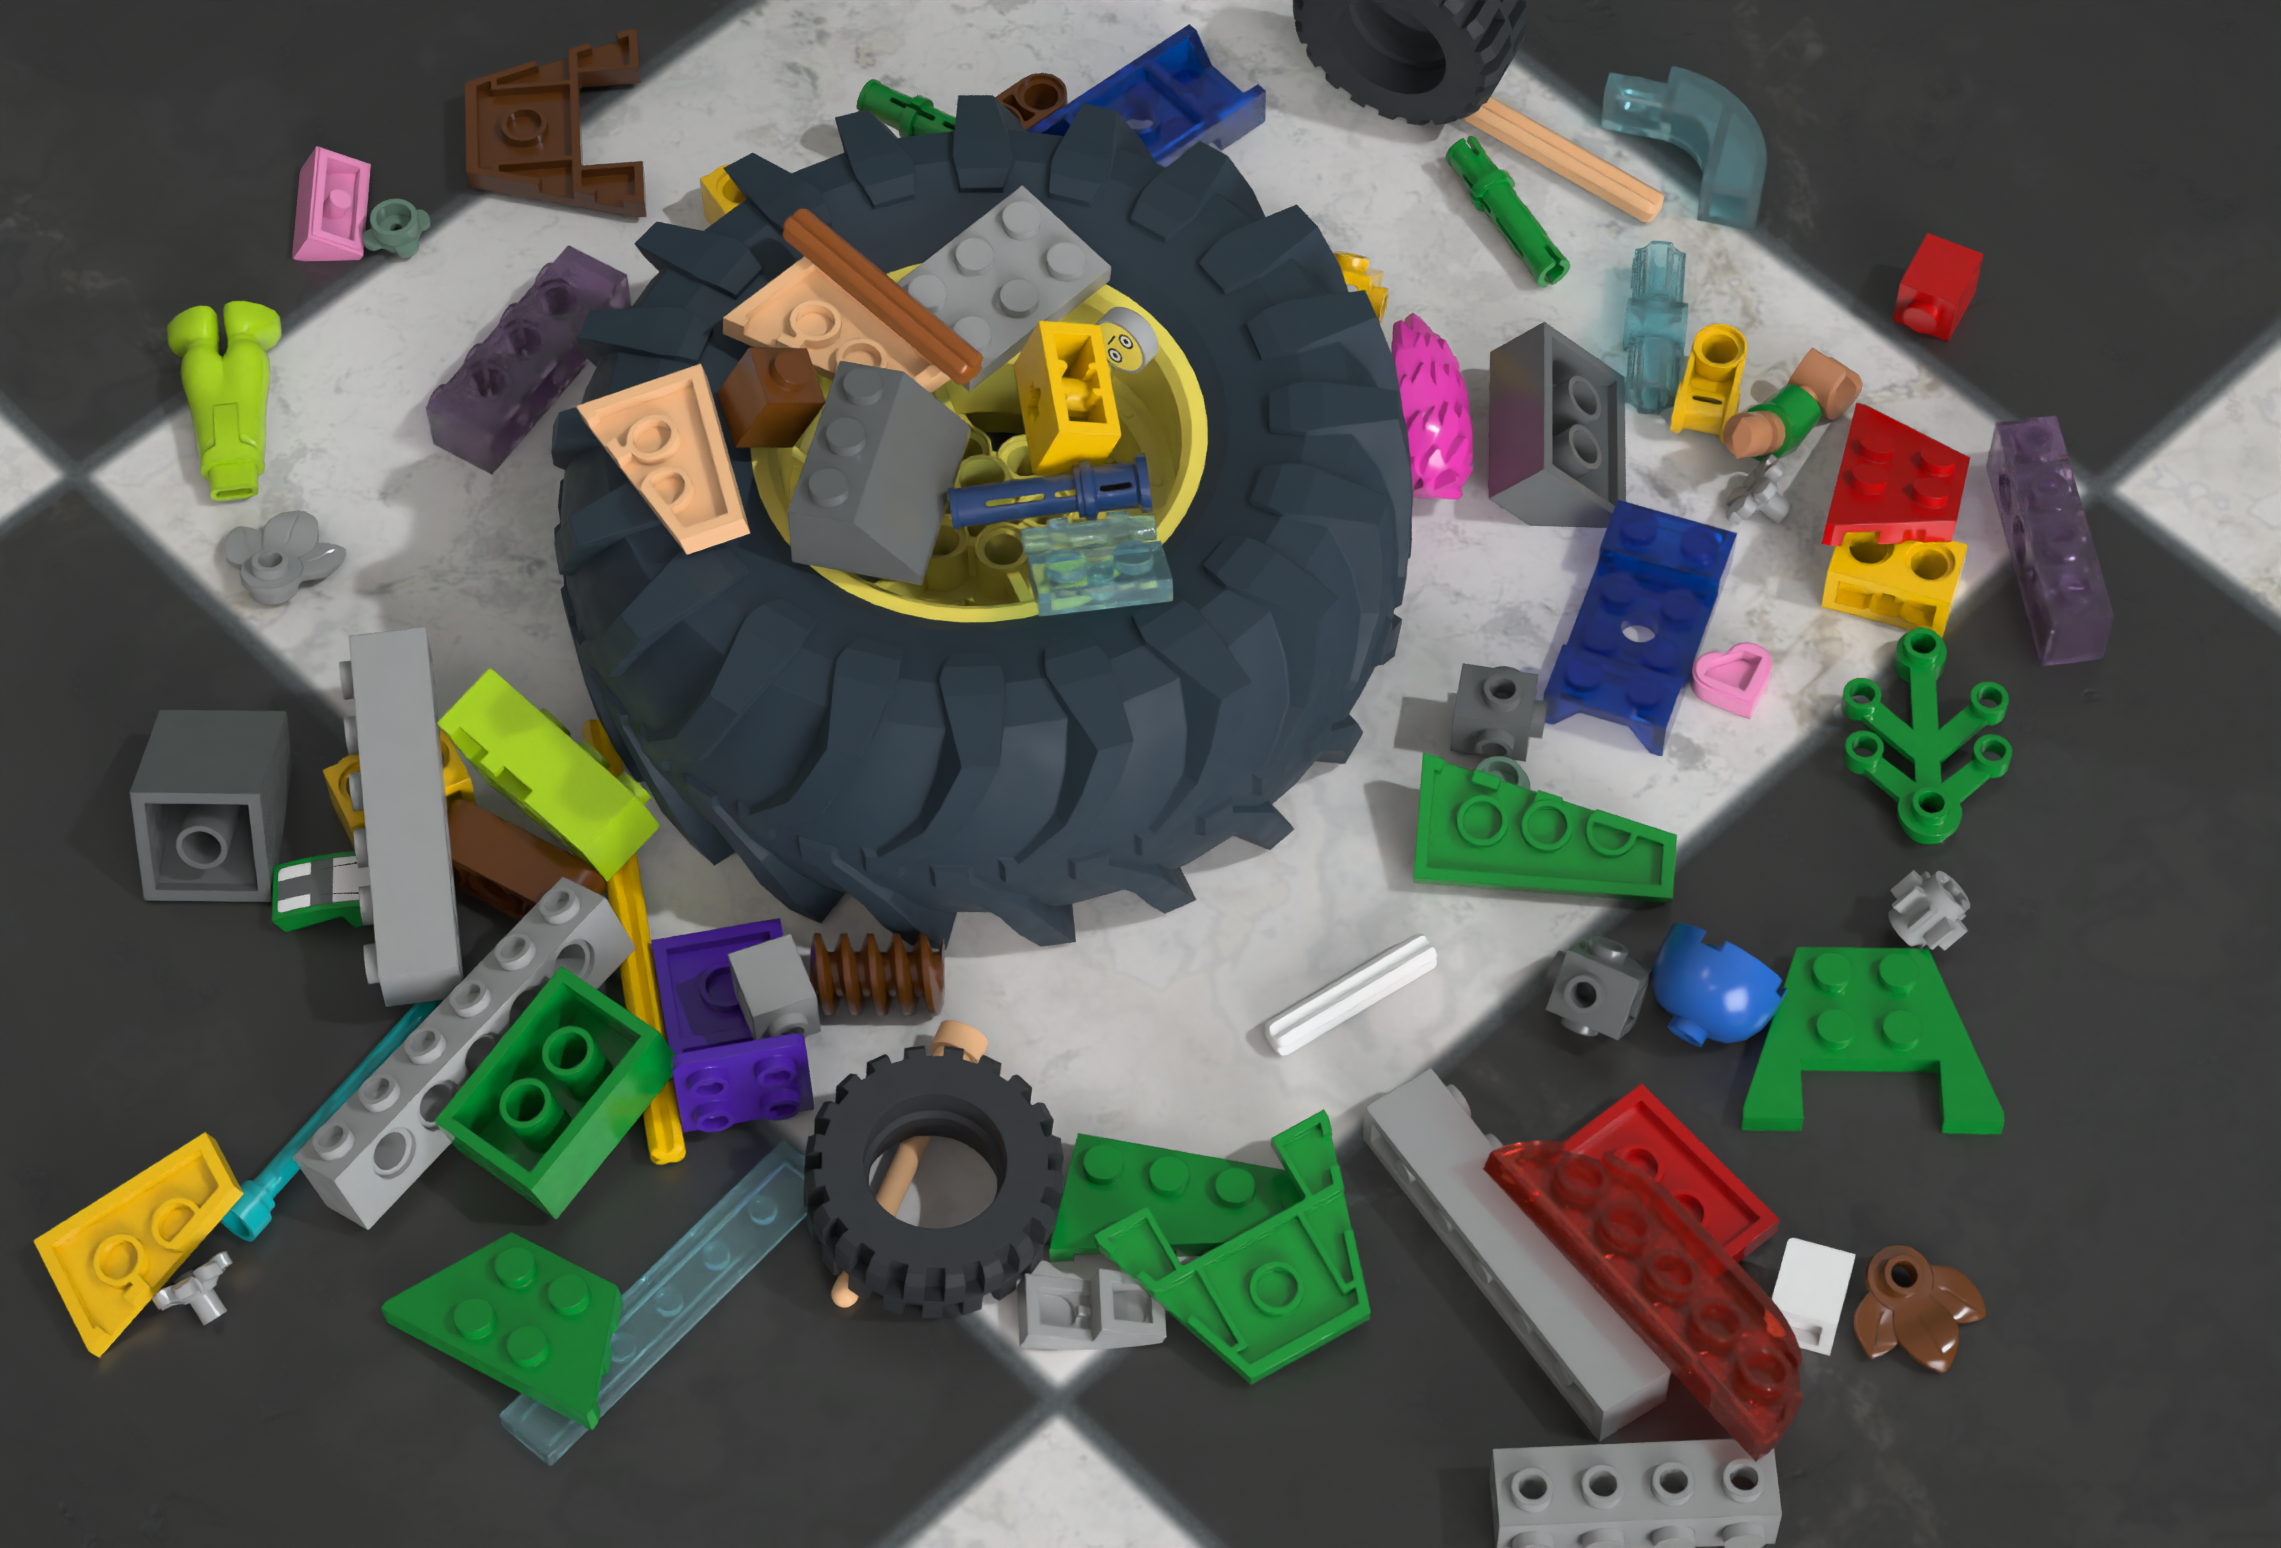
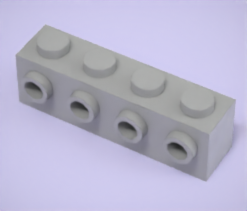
M1773 1437L1492 1450L1489 1482L1495 1548H1695L1709 1546L1762 1548L1765 1544H1775L1782 1510Z

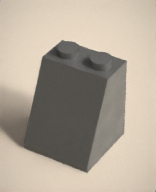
M159 710L130 790L145 901L272 902L273 866L279 865L292 771L286 711Z

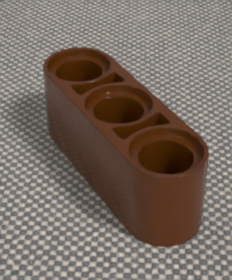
M456 799L448 807L447 814L454 886L519 921L562 877L601 896L606 892L607 885L602 876L582 859L466 800Z

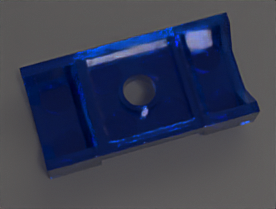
M1188 24L1028 129L1027 132L1065 136L1083 103L1117 111L1126 122L1131 119L1140 121L1150 120L1153 122L1151 126L1145 129L1133 130L1142 139L1155 162L1168 167L1199 140L1206 144L1212 142L1222 151L1264 123L1266 118V90L1257 84L1242 92L1211 64L1197 30Z
M1618 500L1601 542L1598 563L1567 644H1563L1544 692L1543 701H1548L1545 723L1554 725L1578 713L1586 714L1629 727L1649 753L1663 756L1691 678L1693 664L1700 654L1733 563L1737 533ZM1631 626H1644L1650 629L1655 634V637L1646 642H1635L1628 639L1623 634V630Z

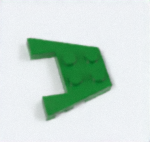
M1797 947L1783 987L1787 988V994L1774 1014L1743 1107L1740 1121L1741 1130L1801 1131L1804 1119L1801 1071L1936 1073L1941 1134L2002 1133L2005 1122L2004 1112L1929 949Z
M1324 1109L1271 1138L1272 1149L1303 1200L1185 1265L1180 1263L1148 1206L1094 1234V1243L1103 1255L1250 1385L1370 1319L1371 1311L1354 1232L1351 1229L1343 1180L1332 1140L1331 1124Z

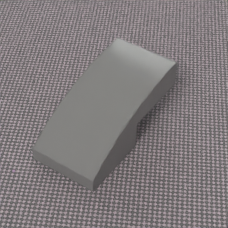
M1098 1268L1090 1281L1025 1274L1017 1285L1020 1347L1060 1350L1116 1349L1162 1343L1167 1337L1165 1308L1123 1271Z

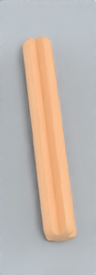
M1492 96L1487 103L1482 104L1479 111L1469 117L1462 118L1467 123L1643 223H1651L1663 207L1664 195L1662 192Z

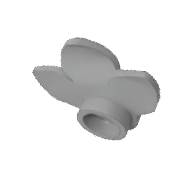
M299 510L283 512L274 516L267 522L264 530L243 526L235 527L227 535L224 545L227 563L240 570L241 582L244 588L249 591L250 596L255 601L263 604H279L290 600L297 594L299 584L302 581L321 579L331 575L341 566L346 557V549L344 547L330 543H318V521L313 515Z

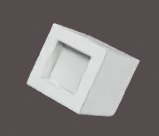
M1797 1238L1789 1239L1772 1296L1763 1338L1830 1356L1856 1254Z

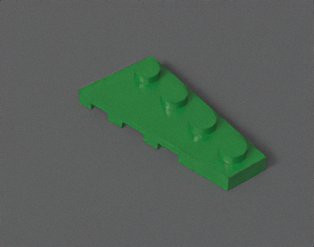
M1423 752L1413 883L1663 903L1672 902L1677 844L1676 834L1599 809L1594 811L1563 801L1562 797L1541 790L1536 792L1502 781L1501 777L1476 769L1474 772L1447 763L1443 758Z
M1078 1133L1058 1212L1057 1223L1049 1248L1050 1262L1074 1261V1255L1102 1254L1094 1243V1234L1145 1206H1148L1173 1251H1176V1256L1190 1257L1202 1256L1203 1250L1215 1249L1299 1203L1303 1199L1287 1172L1283 1169Z

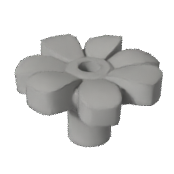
M1772 454L1764 457L1757 465V469L1747 476L1743 483L1744 487H1736L1730 493L1725 503L1729 506L1726 514L1727 519L1735 525H1739L1754 512L1761 510L1775 523L1781 522L1792 508V504L1777 492L1778 487L1776 485L1777 479L1785 472L1787 467Z
M227 1251L219 1252L194 1271L191 1269L173 1281L174 1285L162 1288L151 1299L158 1310L162 1309V1311L173 1305H186L190 1303L203 1325H206L227 1311L213 1288L217 1285L220 1274L233 1261Z

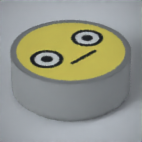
M1114 307L1095 324L1101 325L1107 361L1120 371L1138 373L1158 353V341L1153 328L1140 314L1131 309Z

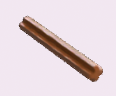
M800 208L785 220L783 224L785 229L782 235L789 244L956 384L966 385L980 373L983 356L978 350L810 210Z

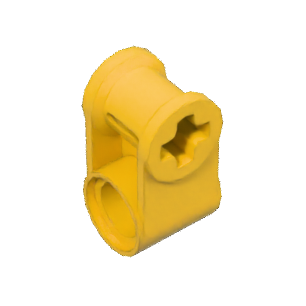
M1714 323L1705 326L1697 332L1693 340L1684 379H1681L1679 383L1670 432L1680 434L1683 429L1718 435L1720 441L1724 443L1723 430L1725 424L1732 416L1738 414L1747 355V341L1743 333L1736 327L1728 324Z

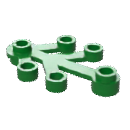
M1915 628L1905 633L1897 643L1893 664L1896 673L1900 678L1909 682L1912 728L1880 703L1881 690L1879 686L1867 678H1855L1845 685L1841 709L1848 718L1854 721H1862L1875 732L1856 731L1847 738L1843 754L1845 766L1856 774L1865 775L1898 803L1897 818L1909 838L1921 844H1936L1951 836L1959 827L1962 817L1960 803L1988 779L2001 777L2007 772L2012 756V747L2005 738L1999 735L1988 734L1980 737L1974 744L1971 761L1941 784L1940 764L1986 725H1994L2002 721L2006 714L2009 696L2005 688L2000 684L1989 681L1981 682L1972 689L1968 706L1939 729L1936 680L1943 672L1947 648L1940 636L1928 628ZM1914 649L1926 650L1929 653H1919ZM1858 695L1865 696L1871 702L1859 704L1853 701L1852 697ZM1983 699L1992 700L1998 706L1988 708L1981 705L1979 701ZM1881 738L1913 764L1914 781L1882 757L1884 745ZM1864 748L1871 751L1873 755L1861 757L1853 750ZM1993 752L1999 755L2001 759L1990 761L1984 758L1982 754ZM1921 807H1931L1939 812L1929 813Z

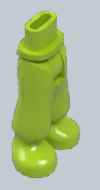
M232 301L225 304L223 308L224 328L228 339V348L223 357L218 353L222 342L220 322L216 312L209 306L200 305L189 308L175 316L167 326L168 346L173 353L182 358L180 375L191 412L196 447L200 460V472L202 477L209 481L210 497L216 501L254 497L259 493L258 476L262 475L265 470L266 416L270 388V359L266 351L273 348L282 336L281 321L275 310L262 304L247 301Z

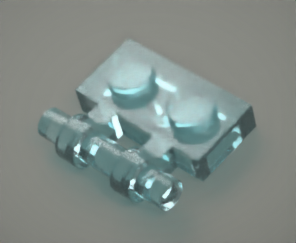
M1127 510L1107 512L1104 520L1069 523L1068 518L1063 517L1047 519L1046 526L1021 529L1022 550L1024 555H1029V581L1039 616L1173 601V579L1161 540L1153 541L1157 540L1154 514L1129 517Z

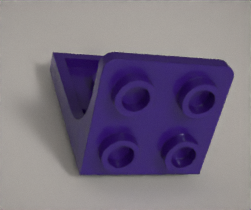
M780 918L651 940L668 1044L675 1053V1056L671 1059V1067L683 1133L695 1130L718 1132L731 1127L735 1123L763 1118L773 1121L786 1120L796 1116L799 1112L815 1109L804 1036L801 1034H787L753 1040L733 990L728 954L782 937L783 930Z

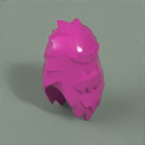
M1411 313L1404 321L1399 320L1393 324L1391 350L1396 364L1403 415L1408 431L1413 497L1459 500L1463 495L1460 488L1465 484L1474 469L1470 466L1473 459V427L1471 417L1469 416V395L1460 372L1459 362L1456 356L1453 355L1447 341L1434 333L1421 317Z

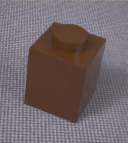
M749 347L717 392L734 446L738 448H793L825 405V399L807 348Z

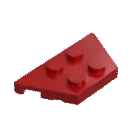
M1856 403L1821 544L1842 546L1844 533L1875 532L1874 539L1877 544H1900L1909 540L1923 543L1952 542L1970 457L1865 404Z

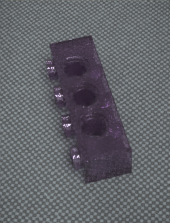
M570 245L563 250L553 263L550 262L544 265L539 271L534 285L518 303L514 302L506 308L498 326L483 343H477L470 349L464 364L447 384L439 385L432 393L426 406V412L433 444L493 475L590 362L577 345V335L589 311L632 307L627 274Z
M2048 416L1996 422L1986 469L2041 666L2101 660L2104 657L2114 620V613L2057 417Z

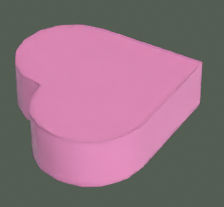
M1750 642L1738 643L1732 646L1726 653L1717 651L1707 652L1699 656L1693 664L1690 680L1692 691L1698 698L1707 703L1750 719L1769 683L1772 668L1771 655L1765 648Z

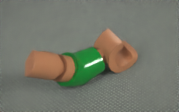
M1812 347L1790 377L1787 385L1763 403L1750 408L1747 412L1732 416L1726 422L1723 430V441L1726 448L1735 455L1736 459L1751 457L1761 461L1770 454L1777 459H1781L1797 450L1822 415L1830 420H1835L1844 414L1861 393L1862 380L1857 373L1833 357H1827Z

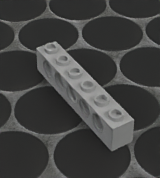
M562 877L293 1156V1159L327 1207L369 1230L452 1143L434 1120L558 969L563 966L595 989H598L636 949L605 897Z

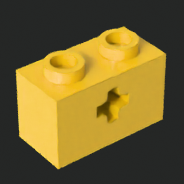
M1038 321L1013 365L1033 475L1048 476L1073 472V465H1079V461L1089 460L1092 466L1104 465L1121 437V430L1101 325Z

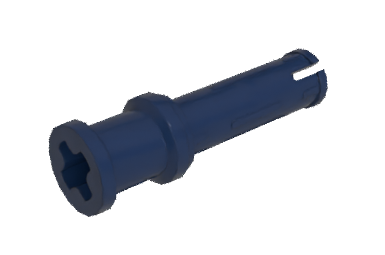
M1145 453L1134 454L1132 461L1092 466L1089 460L1079 461V465L1072 466L1073 472L1013 479L956 489L954 487L948 488L953 530L965 526L1020 521L1078 512L1079 518H1086V521L1096 520L1099 512L1139 507L1142 513L1152 512V498ZM1131 483L1129 488L1100 491V487L1103 485ZM1075 489L1076 495L1055 497V493L1058 491ZM1044 494V498L1041 500L996 506L985 505L987 501Z

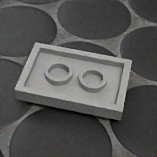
M1022 185L897 284L982 354L983 361L980 373L966 385H962L970 392L1022 351L1038 321H1060L1109 282L1111 266Z

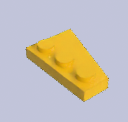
M206 1132L33 1240L88 1351L99 1358L244 1194L217 1141Z

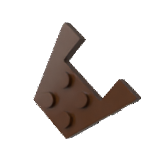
M637 28L616 33L617 41L594 49L591 48L589 42L569 48V57L539 67L536 61L532 60L465 82L466 173L469 187L627 216L647 217L643 161L583 165L580 89L582 87L641 83Z

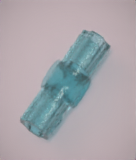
M1651 241L1647 246L1635 249L1632 262L1630 286L1632 292L1631 298H1627L1622 348L1623 352H1627L1624 402L1631 404L1638 413L1659 415L1663 410L1674 407L1679 387L1680 356L1683 357L1688 319V303L1683 302L1686 253L1679 251L1672 242Z

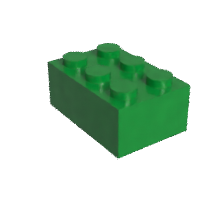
M561 966L434 1122L460 1153L557 1220L673 1076L671 1059L675 1056V1053L659 1031Z

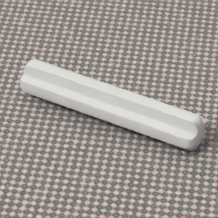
M1423 934L1411 936L1267 1021L1265 1024V1036L1269 1044L1278 1055H1289L1434 969L1437 965L1436 957L1438 956L1435 948Z

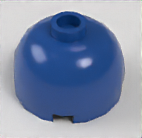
M1684 923L1673 924L1662 942L1652 965L1651 982L1657 1004L1672 1018L1667 1028L1677 1037L1697 1047H1702L1706 1038L1726 1044L1747 1040L1761 1031L1776 1013L1787 994V988L1779 987L1782 979L1765 964L1728 941H1725L1722 947L1713 944L1705 945L1701 941L1707 931Z

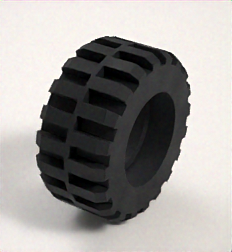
M1293 0L1294 20H1296L1295 27L1301 44L1308 45L1306 48L1307 57L1315 68L1321 67L1326 72L1325 79L1335 89L1341 87L1351 94L1350 100L1364 108L1367 104L1379 110L1378 115L1391 120L1397 117L1406 118L1407 124L1422 126L1429 123L1430 120L1435 125L1447 124L1457 121V119L1469 117L1479 111L1482 104L1487 103L1522 45L1527 32L1526 21L1528 20L1525 0Z
M923 1045L904 1048L903 1060L891 1063L889 1056L886 1054L868 1061L866 1078L861 1080L857 1074L850 1073L836 1086L835 1102H823L814 1120V1135L808 1136L804 1164V1206L807 1207V1227L812 1242L822 1244V1261L833 1275H839L844 1270L849 1275L848 1289L860 1298L866 1300L874 1291L883 1296L884 1310L900 1315L903 1314L905 1304L922 1306V1318H942L943 1307L958 1304L960 1313L965 1315L981 1310L983 1296L990 1292L995 1299L1000 1301L1016 1290L1019 1274H1032L1042 1260L1044 1245L1051 1243L1057 1223L1064 1175H1062L1064 1154L1061 1138L1052 1135L1053 1117L1045 1103L1037 1102L1034 1105L1030 1103L1032 1087L1018 1074L1013 1075L1008 1081L1000 1076L1001 1063L985 1055L980 1057L978 1064L963 1060L964 1048L944 1046L943 1056H926L925 1046ZM915 1136H942L960 1141L979 1153L990 1165L997 1178V1191L992 1204L980 1215L966 1223L941 1229L922 1228L897 1219L879 1204L870 1190V1169L882 1153L899 1142Z

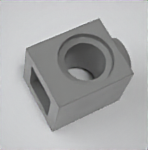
M791 934L728 954L733 990L753 1040L787 1034H801L806 1038L821 1032L817 997Z

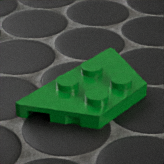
M511 1232L392 1297L381 1307L387 1323L590 1430H593L598 1424L601 1412L597 1404L602 1375H608L613 1354L610 1339L612 1334L618 1329L623 1305V1298L618 1286Z

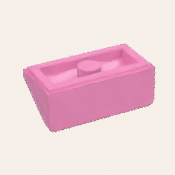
M318 146L315 147L302 166L299 175L292 259L306 262L360 260L364 253L362 236L366 229L371 164Z

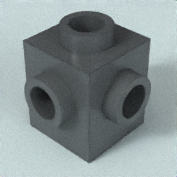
M1463 663L1453 713L1450 751L1477 754L1485 759L1493 756H1504L1526 762L1530 737L1542 739L1548 701L1536 700L1538 674L1521 672L1508 666L1492 668Z
M1593 936L1591 940L1583 938L1570 947L1566 953L1559 950L1555 955L1544 983L1545 987L1552 989L1545 1010L1562 1016L1561 1024L1576 1033L1586 1036H1597L1600 1032L1619 1040L1634 1028L1652 980V966L1628 957L1629 949L1619 942L1601 936Z

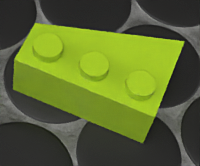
M491 668L436 723L492 788L576 857L591 865L607 882L660 827V824L644 806L651 799V796L640 784L625 772H622L617 778L607 770L611 766L610 763L585 740L577 744L569 737L571 735L570 731L545 708L539 711Z

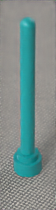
M441 1000L415 1003L254 1181H243L240 1187L244 1194L220 1220L227 1229L241 1239L250 1242L263 1231L272 1220L270 1212L275 1207L273 1198L300 1170L293 1156L442 1003Z

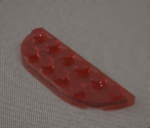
M1552 1140L1519 1142L1491 1151L1483 1170L1754 1461L1757 1462L1776 1447L1792 1423L1803 1397V1394L1800 1393L1798 1370L1803 1362L1796 1336L1785 1316L1766 1292L1683 1205L1651 1176L1634 1165L1604 1152L1600 1161L1587 1155L1562 1151L1565 1143Z

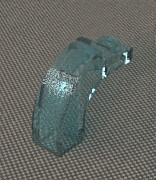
M1672 66L1667 83L1610 72L1605 87L1601 128L1664 140L1684 149L1696 160L1703 173L1697 220L1755 232L1763 193L1767 151L1761 129L1749 109L1725 87L1701 74Z

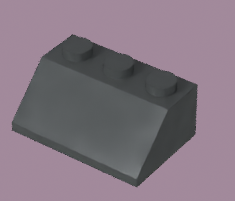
M1546 322L1535 326L1491 351L1488 433L1489 499L1530 526L1619 528L1626 524L1625 377Z
M840 361L788 509L792 562L922 585L949 503L948 488L954 487L970 437V425L903 371Z

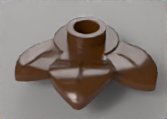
M1894 1244L1880 1249L1869 1260L1865 1269V1285L1868 1293L1856 1308L1853 1322L1857 1340L1868 1359L1880 1357L1898 1344L1916 1362L1940 1374L1945 1373L1949 1369L1956 1355L1959 1341L1958 1324H1968L1983 1319L1986 1316V1308L1979 1290L1959 1270L1948 1266L1930 1265L1927 1259L1916 1249L1907 1245ZM1892 1267H1901L1909 1273L1911 1278L1910 1287H1900L1893 1281L1891 1276Z

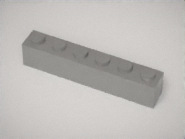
M426 626L350 635L351 660L339 662L343 698L344 700L354 699L356 716L344 717V728L348 754H359L360 772L349 773V786L353 811L364 810L365 828L354 829V844L358 868L369 867L370 885L359 887V902L363 926L374 925L375 943L364 945L368 984L380 983L386 1007L444 1000L463 981V969L440 730L436 724L439 720L433 658Z
M1429 1068L1365 1106L1363 1140L1598 1442L1666 1401L1671 1374V1362L1664 1347L1654 1336L1647 1335L1644 1337L1630 1319V1310L1622 1294L1612 1284H1602L1590 1269L1589 1258L1582 1244L1571 1233L1563 1235L1549 1217L1548 1205L1540 1191L1531 1183L1523 1184L1510 1168L1508 1154L1501 1142L1491 1133L1486 1135L1482 1133L1471 1119V1111L1466 1099L1454 1085L1445 1086L1432 1068Z

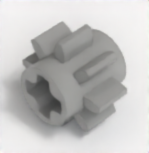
M1913 870L1891 888L1890 891L1897 900L1892 904L1893 909L1888 913L1889 920L1898 935L1911 947L1922 949L1925 945H1928L1933 950L1939 945L1943 950H1946L1968 932V929L1961 920L1966 917L1965 912L1970 909V902L1958 883L1946 873L1937 871L1930 876L1926 871L1919 875Z

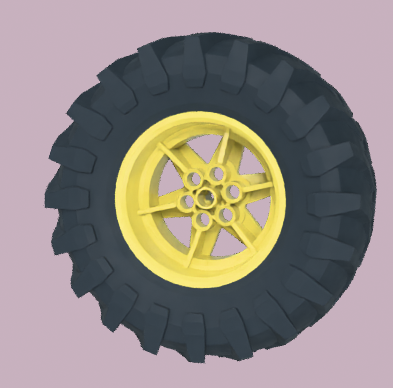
M958 95L955 131L897 138L881 120L867 109L835 117L844 149L842 154L800 169L794 173H790L753 152L726 166L723 169L746 200L704 231L656 221L634 244L659 272L651 279L631 308L590 310L577 335V345L586 358L596 366L585 389L581 404L698 364L702 365L711 388L750 534L687 555L588 428L576 407L559 412L553 424L551 450L553 465L565 470L564 479L560 481L558 498L560 523L554 528V546L558 570L564 579V586L560 589L563 605L584 682L597 717L615 750L636 782H646L661 812L685 839L714 866L736 852L760 885L789 910L822 923L843 895L849 893L864 905L884 928L892 933H900L902 940L914 946L918 934L926 933L930 946L934 949L940 948L943 938L945 950L947 949L957 912H991L1000 917L1019 935L1040 947L1076 942L1072 906L1074 903L1127 890L1137 894L1150 906L1166 914L1196 900L1180 868L1181 866L1192 862L1232 836L1268 850L1275 847L1295 829L1272 804L1291 789L1315 761L1346 764L1363 734L1361 727L1350 715V712L1363 692L1374 668L1384 665L1395 656L1402 618L1394 614V609L1402 605L1407 580L1408 559L1411 557L1413 485L1409 438L1403 415L1395 360L1366 291L1348 292L1341 266L1319 227L1297 204L1265 217L1253 189L1229 156L1199 140L1168 167H1165L1155 162L1142 139L1117 111L1083 103L1065 136L1027 132L1018 119L993 95ZM1023 185L1111 266L1110 281L1058 322L1095 325L1110 309L1124 307L1140 314L1151 325L1156 334L1158 353L1140 372L1126 373L1108 362L1121 437L1104 463L1105 465L1128 462L1133 460L1134 454L1145 453L1153 511L1142 513L1139 508L1099 512L1096 520L1086 521V518H1079L1078 512L1020 521L965 526L953 530L949 502L922 585L884 578L872 584L851 572L792 562L788 509L824 406L793 448L735 447L717 392L748 348L752 346L722 334L723 317L804 257L782 235L785 229L783 226L785 220L800 208L810 210L898 283ZM1021 352L970 392L962 385H958L950 379L932 393L934 397L970 425V437L954 484L955 489L1013 479L1041 477L1033 475L1013 366ZM816 374L826 402L833 381ZM985 432H1007L1023 435L1010 438L1003 443L998 452L992 451L991 440ZM1075 489L1055 493V497L1076 495ZM1044 494L987 501L985 505L996 506L1041 500L1044 498ZM1055 586L1067 588L1051 594V588Z

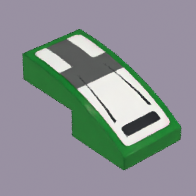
M355 851L319 855L273 866L272 921L285 933L341 916L355 928L363 926L359 902V887L370 885L369 867L358 868Z

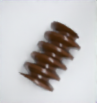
M814 933L810 952V982L816 997L819 998L825 1015L836 1014L842 997H845L852 1016L862 1014L868 997H871L878 1016L888 1015L894 997L898 998L904 1016L914 1015L920 997H924L931 1016L940 1015L945 998L944 938L939 951L933 952L926 933H919L912 952H906L900 933H893L886 952H880L874 934L866 933L860 951H854L848 934L840 933L834 951H827L821 933Z

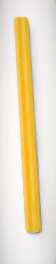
M595 719L586 721L582 726L583 740L592 745L610 763L611 766L607 770L617 778L624 772L621 757L615 750L600 721ZM636 852L608 882L606 881L609 904L636 948L619 966L626 1010L659 1031L668 1043ZM672 1076L643 1112L650 1159L657 1165L679 1162L686 1154L676 1089Z

